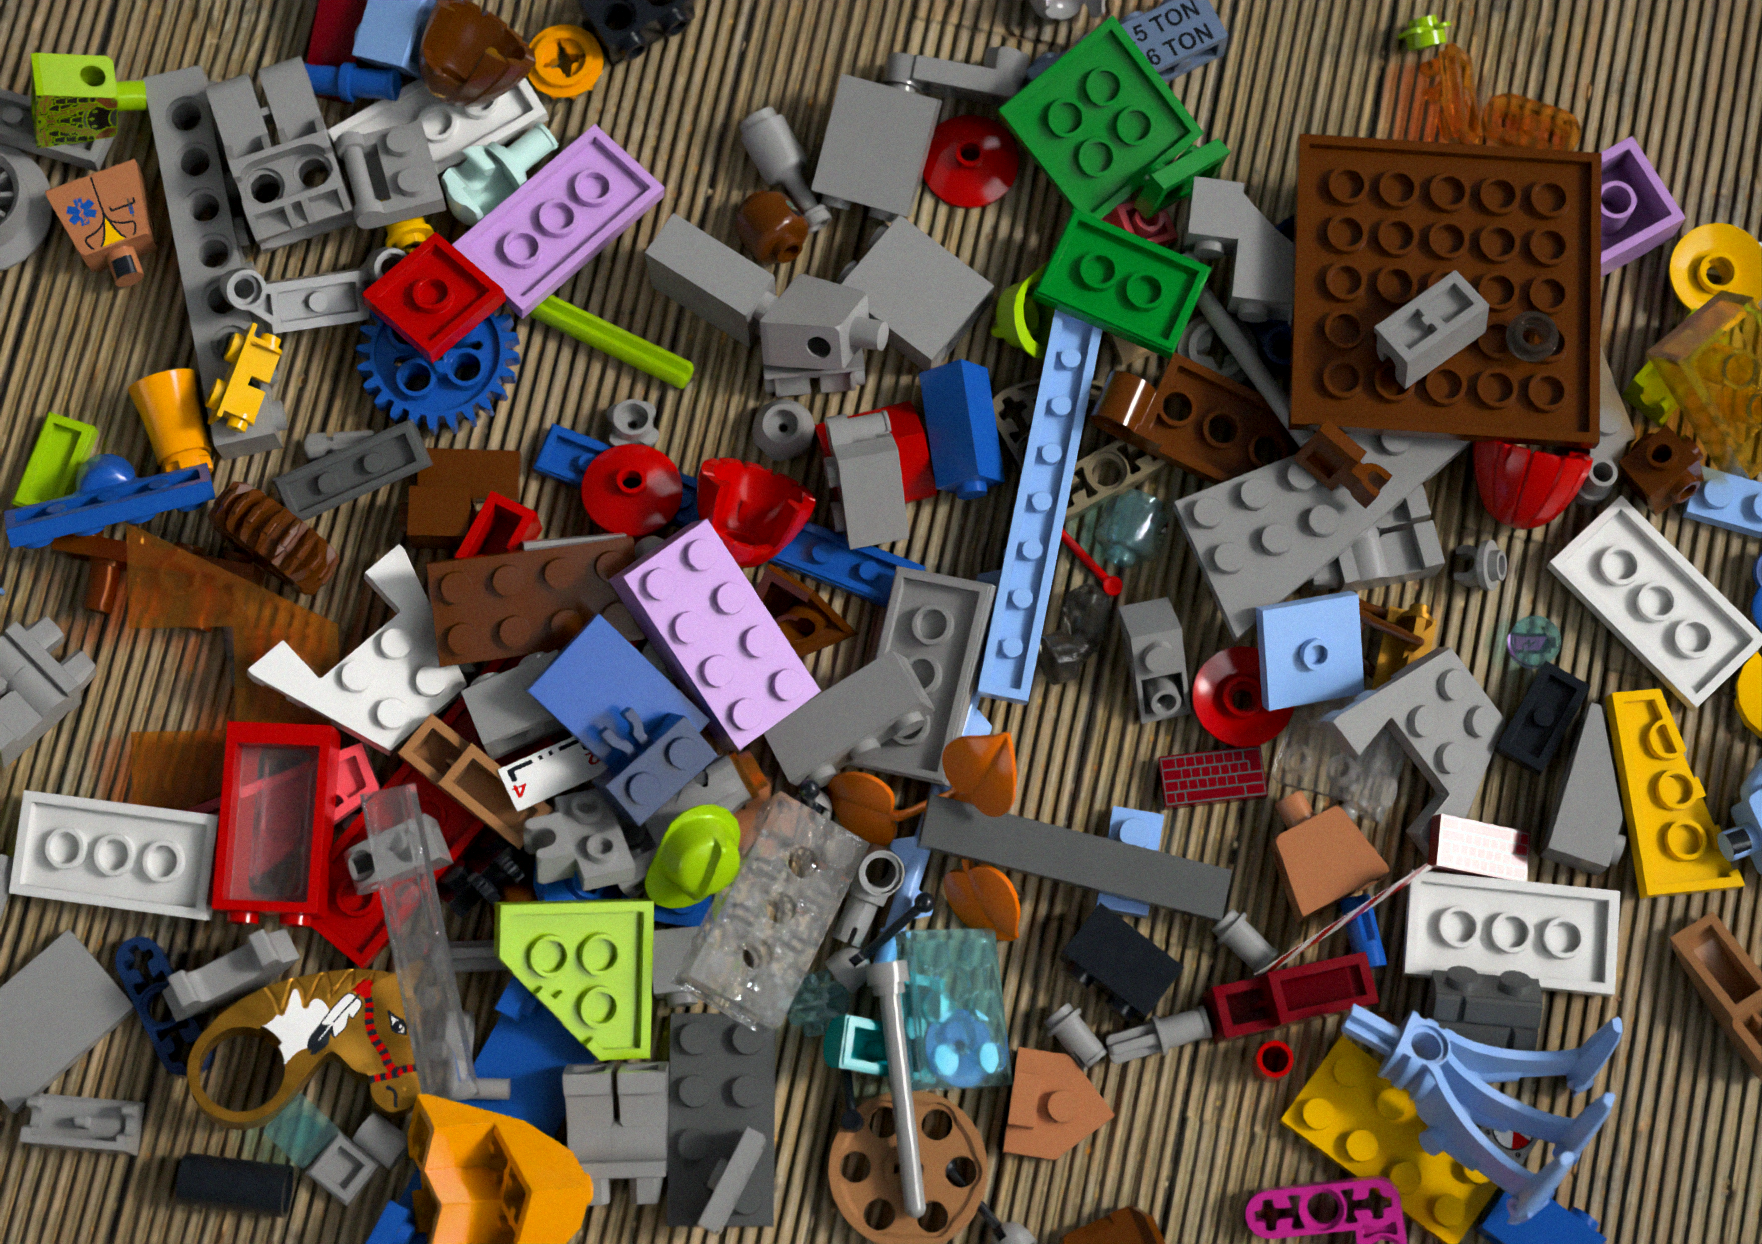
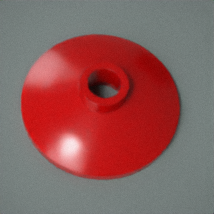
M978 115L956 116L942 122L935 128L922 176L930 191L941 201L957 208H982L1001 199L1012 187L1019 165L1017 147L1010 134L997 122ZM966 149H973L978 152L979 157L974 161H967L962 158L961 153Z
M623 444L602 452L590 463L583 476L581 495L588 516L599 528L609 534L624 532L627 536L631 535L633 538H641L657 533L674 519L681 506L683 485L677 467L665 454L646 445ZM635 478L640 480L641 484L637 488L630 489L623 485V481Z
M1237 646L1214 654L1203 664L1193 684L1192 703L1199 723L1213 738L1230 746L1249 748L1260 746L1273 740L1287 726L1294 711V706L1271 711L1262 707L1258 648ZM1237 693H1244L1249 697L1251 705L1246 709H1239L1233 704L1232 696Z

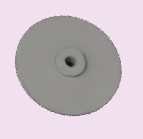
M0 144V272L18 265L39 247L48 232L53 216V207L45 194V191L51 188L43 171L23 152Z

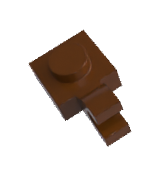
M1328 419L1292 458L1331 491L1341 483L1365 509L1380 494V489L1393 476L1378 464H1362L1360 461L1367 451Z

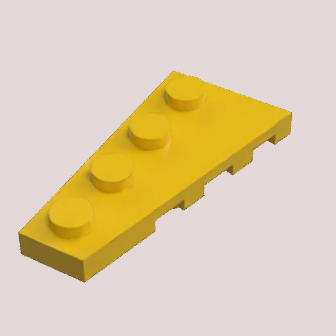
M1661 689L1614 692L1604 697L1640 899L1737 890L1744 887L1745 884L1739 870H1733L1731 863L1724 858L1719 849L1717 836L1722 830L1719 824L1714 826L1703 800L1706 793L1699 777H1693L1683 753L1687 749Z

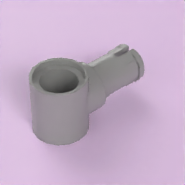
M876 843L863 845L852 856L850 863L852 878L846 889L850 894L837 926L831 934L833 937L845 943L848 941L851 945L858 948L863 947V941L878 906L884 907L888 896L900 888L905 876L904 865L900 858L885 846ZM875 858H887L889 869L886 876L880 881H868L865 873L868 864Z

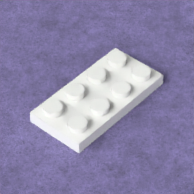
M419 78L401 88L397 101L382 99L327 131L335 145L336 138L345 132L355 131L366 134L421 120L440 182L448 168L458 167L468 159L463 152L466 148L478 145L485 147L491 141L504 146L527 133L537 122L544 123L549 118L547 111L526 78L495 100L468 108L441 102L437 97L432 96L428 92L423 80ZM379 155L365 158L375 198L379 201L386 198L391 199Z
M1622 495L1546 566L1691 712L1704 702L1762 646V633Z
M24 790L9 893L200 920H212V898L220 815Z
M1428 871L1408 884L1402 976L1431 979L1432 970L1447 971L1453 966H1466L1472 968L1478 974L1501 975L1505 971L1514 970L1523 972L1530 978L1539 979L1541 990L1612 997L1615 995L1620 891Z

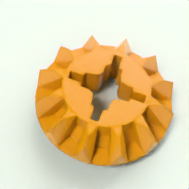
M569 24L549 27L540 32L528 46L536 57V64L528 74V77L537 91L548 94L554 101L558 97H569L576 100L579 94L587 90L593 91L595 82L600 75H603L602 49L596 38L581 27ZM563 47L564 54H567L569 60L579 61L571 65L572 72L569 78H566V75L562 73L560 68L551 67L558 64V56H560L558 48Z

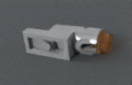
M749 749L737 755L736 751L726 756L718 755L645 821L657 847L650 851L648 847H641L630 852L635 865V880L618 883L621 891L629 899L646 890L644 880L647 869L670 822L679 814L697 805L715 804L728 809L733 815L742 806L760 797L758 791L769 786Z

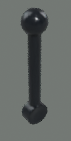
M841 1069L846 1107L841 1123L848 1132L856 1133L863 1128L864 1119L856 1111L851 1071Z

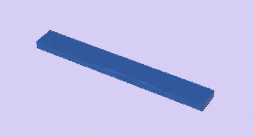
M552 423L534 463L533 470L536 474L581 491L583 476L590 463L602 452L613 446ZM679 472L683 485L682 502L678 513L668 525L682 529L690 522L699 521L697 509L698 479ZM635 478L623 481V485L630 489L637 488L641 484V481ZM809 521L806 522L797 536L778 555L767 562L884 608H887L896 566L926 571V566L874 546L850 550L845 535L835 533V531Z

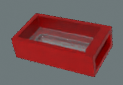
M227 722L212 909L222 915H227L226 923L258 925L259 917H279L280 926L308 928L311 927V919H327L341 733L332 725Z

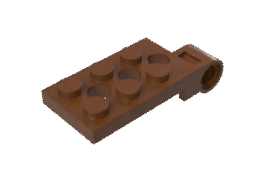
M1174 352L1171 360L1169 359L1156 390L1138 376L1124 371H1111L1089 417L1090 421L1105 433L1214 485L1266 466L1259 462L1254 455V445L1258 441L1272 443L1277 448L1278 461L1296 454L1300 449L1261 393ZM1169 397L1181 399L1188 409L1187 418L1183 421H1174L1168 418L1163 411L1164 399ZM1213 419H1222L1228 422L1233 429L1232 441L1228 443L1215 441L1208 431L1209 422Z

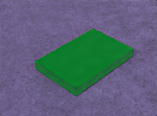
M1073 208L1037 284L1032 300L1171 360L1212 268Z

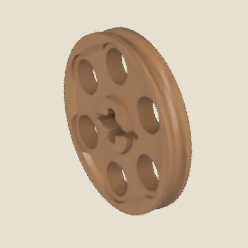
M912 1089L921 1167L924 1168L922 1178L925 1203H939L944 1206L948 1213V1222L939 1232L929 1233L924 1231L918 1225L917 1218H911L905 1212L901 1175L893 1172L894 1166H899L896 1133L890 1137L882 1138L874 1135L870 1130L869 1122L874 1112L882 1108L893 1110L891 1091L869 1099L856 1109L864 1119V1126L859 1132L850 1133L841 1126L836 1134L829 1157V1182L833 1198L850 1226L874 1244H943L954 1238L971 1222L978 1211L977 1209L981 1201H983L988 1180V1162L983 1141L970 1118L958 1106L942 1096L923 1090ZM942 1111L950 1116L952 1129L946 1138L932 1140L923 1133L922 1122L928 1113ZM851 1153L864 1154L870 1160V1174L861 1182H849L841 1174V1163ZM956 1158H966L972 1161L977 1169L976 1179L973 1183L962 1188L955 1187L949 1183L946 1178V1168L950 1161ZM876 1200L889 1202L895 1210L893 1223L884 1230L872 1229L865 1221L864 1213L867 1206Z

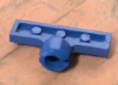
M98 454L87 459L79 467L75 478L76 491L73 494L4 511L5 527L11 548L23 546L27 549H35L50 544L56 537L73 533L76 536H90L102 531L106 525L123 521L128 524H139L151 520L155 517L156 513L172 509L180 512L193 511L203 507L206 501L216 499L207 463L149 477L137 478L133 466L124 458L114 454Z

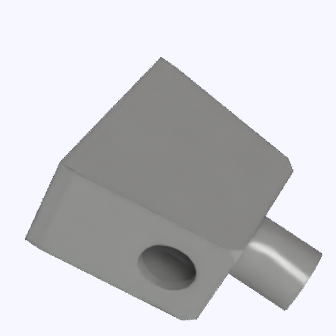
M798 274L778 298V301L759 321L763 364L770 366L838 371L848 365L860 348L882 351L887 344L889 327L886 321L869 319L868 296L864 291L805 274Z

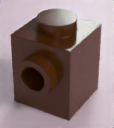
M409 486V502H401L399 527L400 532H407V537L413 548H460L476 519L477 500L471 487Z

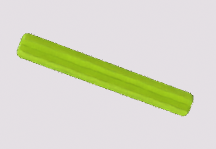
M553 295L547 297L528 314V316L679 389H684L692 378L694 372L692 362Z

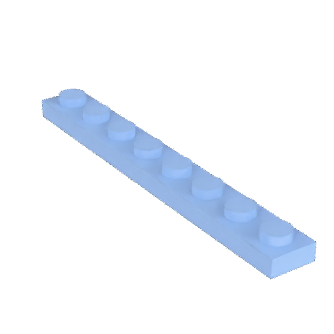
M1058 310L1054 311L977 690V696L1027 706L1102 334L1101 329Z

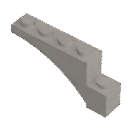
M1194 176L1188 196L1182 250L1194 251L1197 257L1209 260L1221 259L1224 256L1232 257L1226 304L1227 313L1238 314V318L1246 322L1260 323L1268 319L1288 321V325L1291 326L1294 243L1280 233L1244 194V183Z

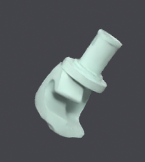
M537 122L532 129L508 148L500 146L494 141H491L485 147L478 145L466 148L463 152L468 159L458 167L448 168L440 180L448 208L454 217L463 224L473 227L528 181L526 171L552 150L558 148V143L552 133L541 122Z

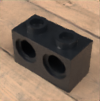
M578 0L582 20L598 41L612 66L622 60L631 61L646 52L651 43L665 35L673 37L680 34L690 25L691 20L695 19L693 0H671L664 6H654L649 3L651 0ZM618 19L630 22L629 26L623 30L617 31L608 28L611 22Z

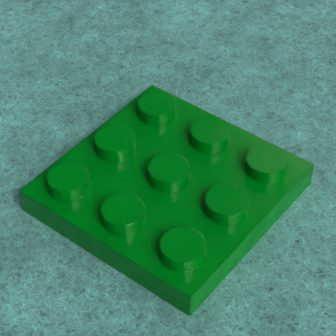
M1113 15L1105 19L995 110L1071 209L1075 208L1100 220L1142 186V179L1153 167L1160 163H1164L1166 166L1204 134Z

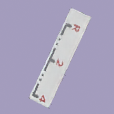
M571 737L500 768L498 772L517 812L593 779L607 768L575 737Z

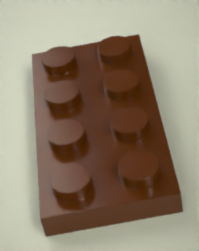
M629 535L425 562L439 666L524 656L536 652L561 651L595 613H599L627 641L646 639L645 634L609 582L611 577L636 561L633 537Z

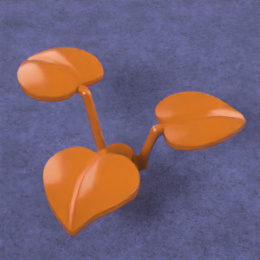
M1003 732L984 736L966 735L952 740L945 747L942 755L943 769L949 783L953 787L938 794V796L973 804L980 812L990 817H998L1007 813L1014 804L1017 788L1016 760L1011 733ZM863 772L839 773L826 785L828 797L840 823L854 839L863 844L876 843L883 846L888 845L897 835L895 821H904L924 812L927 802L925 800L907 809L895 810V797L891 788L879 778ZM965 859L961 861L963 869H953L945 875L944 890L946 898L953 912L965 925L975 932L995 940L1013 941L1020 937L1018 933L1021 915L1020 903L1016 890L1006 875L990 865L978 864L974 866L973 861Z

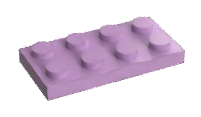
M594 124L454 242L452 246L504 289L507 300L504 303L523 319L664 197L665 187Z

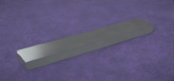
M930 794L927 798L917 843L918 848L1216 923L1222 921L1232 873L1230 869L1009 813L998 817H990L980 812L973 804Z

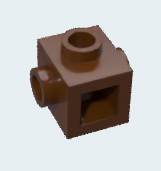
M1668 425L1664 426L1657 433H1648L1641 437L1633 445L1631 452L1618 462L1624 483L1655 516H1658L1673 503H1682L1691 498L1699 489L1700 483L1704 481L1700 460L1704 456L1701 450L1688 435L1684 434L1679 438Z

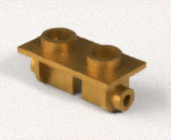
M1421 603L1410 604L1409 611L1388 606L1385 621L1422 637L1424 645L1417 647L1382 632L1370 690H1375L1391 680V675L1431 652L1437 620L1429 615V606Z

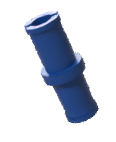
M344 62L341 67L304 63L315 95L339 96L343 102H355L357 98L389 99L391 101L399 99L401 93V75L399 70L359 68L353 62Z

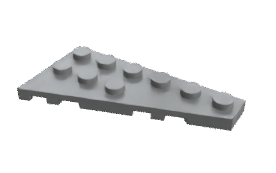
M1346 434L1367 451L1360 461L1362 464H1378L1393 475L1380 489V494L1366 509L1352 497L1350 491L1341 483L1333 491L1328 489L1292 459L1295 454L1174 501L1173 510L1234 643L1245 636L1249 629L1256 624L1255 607L1284 602L1295 590L1321 572L1367 533L1372 525L1387 513L1392 512L1403 502L1404 498L1423 482L1430 480L1469 447L1473 441Z

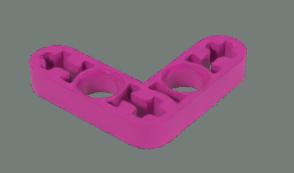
M1365 1176L1267 1187L1258 1190L1251 1197L1246 1207L1245 1218L1248 1227L1254 1234L1265 1239L1355 1230L1357 1244H1373L1380 1240H1387L1393 1244H1407L1399 1190L1391 1180L1383 1176ZM1373 1187L1379 1188L1381 1196L1391 1197L1392 1203L1384 1205L1382 1215H1374L1371 1207L1362 1206L1354 1208V1214L1357 1219H1346L1348 1203L1343 1192L1345 1189L1354 1190L1352 1201L1368 1198L1370 1188ZM1328 1193L1335 1198L1339 1209L1334 1219L1327 1222H1319L1309 1214L1308 1201L1314 1194ZM1291 1195L1300 1196L1298 1212L1304 1225H1293L1294 1214L1278 1217L1275 1227H1268L1265 1218L1256 1217L1255 1211L1262 1209L1266 1199L1273 1200L1274 1207L1280 1209L1292 1207Z

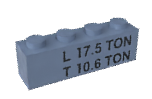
M1163 0L1159 7L1144 14L1142 11H1135L1119 21L1120 25L1165 83L1224 56L1229 37L1209 0ZM1084 35V36H1082L1081 38H1079V39L1074 43V45H1075L1076 43H1078V42H1079L1082 38H1084L1086 35ZM1068 50L1057 55L1055 52H1049L1035 59L1030 64V68L1026 69L1025 85Z

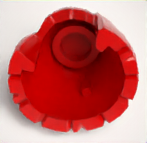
M1494 440L1488 442L1473 441L1472 451L1475 479L1483 505L1489 514L1501 524L1521 530L1541 527L1561 514L1584 484L1594 459L1587 454L1569 451L1568 456L1561 455L1560 457L1541 451L1532 453L1528 448Z
M719 457V460L715 458L707 459L702 463L698 475L697 509L699 520L708 519L740 568H751L764 564L778 555L802 530L813 512L816 498L813 497V493L808 488L798 486L799 482L780 472L773 474V469L764 470L761 465L746 461L742 464L740 459Z

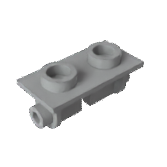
M862 348L858 350L844 369L838 371L763 364L766 394L776 393V398L811 394L810 378L820 377L821 393L856 391L857 385H866Z

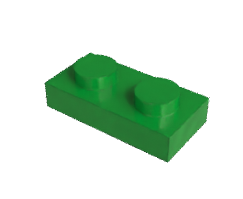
M1216 138L1200 148L1197 145L1190 146L1175 162L1168 166H1165L1164 163L1156 165L1142 179L1141 184L1144 188L1133 206L1147 220L1189 196L1194 176L1215 179L1231 151L1219 138Z

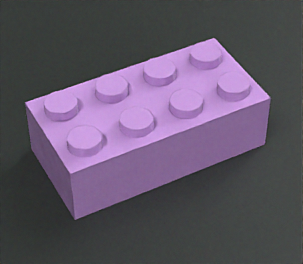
M1633 136L1601 152V277L1673 239L1686 218Z
M708 519L690 522L609 579V582L685 696L711 720L706 727L722 750H741L821 692Z

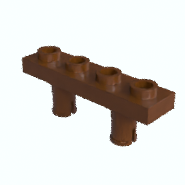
M102 530L90 536H76L73 533L56 537L53 540L52 549L63 557L86 561L87 564L91 565L81 606L84 610L112 615L121 572H127V569L186 579L185 581L190 583L180 626L197 632L211 633L220 590L230 587L261 593L265 573L252 564L253 557L230 551H223L221 558L202 555L203 548L181 542H173L172 550L154 547L153 539L137 534L124 533L121 541L105 538V531Z

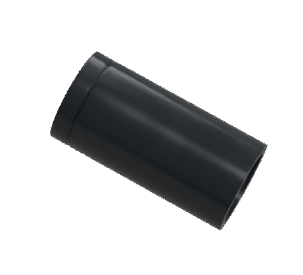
M186 1152L178 1172L176 1201L180 1206L285 1218L292 1198L294 1168L293 1165Z

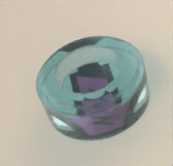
M1527 616L1519 620L1510 631L1507 639V648L1512 659L1520 666L1528 669H1539L1546 660L1551 663L1561 647V636L1558 628L1553 622L1542 616Z

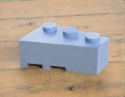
M368 0L362 22L355 31V45L352 55L375 68L382 70L396 69L399 70L400 74L422 79L419 71V50L427 20L436 0Z

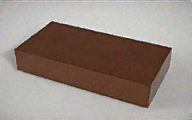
M426 448L433 465L418 471L417 486L471 487L477 503H484L492 490L519 503L522 454L520 451Z

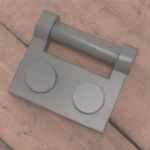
M421 120L366 134L355 131L345 132L336 138L335 148L339 159L345 161L356 201L353 213L358 227L372 229L446 210L444 197ZM379 155L391 199L379 201L375 198L365 158Z

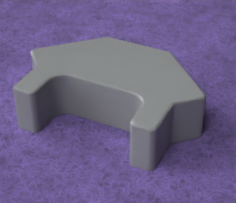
M260 929L247 937L249 940L247 944L191 972L180 970L168 976L167 979L170 985L162 993L176 1022L223 1008L270 984L292 966L300 957L287 930L280 929L267 933L264 929Z

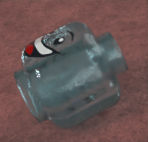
M1127 489L1124 494L1112 496L1106 503L1094 534L1097 543L1106 550L1104 558L1124 568H1132L1134 562L1148 563L1153 560L1158 553L1169 525L1167 515L1161 510L1163 507L1162 502L1150 494L1134 489Z

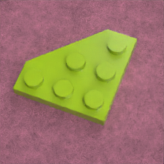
M648 898L495 902L494 956L593 1057L600 1061L650 1058L654 901Z

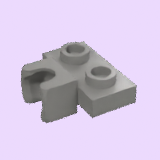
M597 788L554 797V813L530 818L525 822L523 827L524 849L529 854L536 853L537 870L535 880L537 883L546 884L573 878L574 870L577 872L583 891L635 880V865L613 807Z

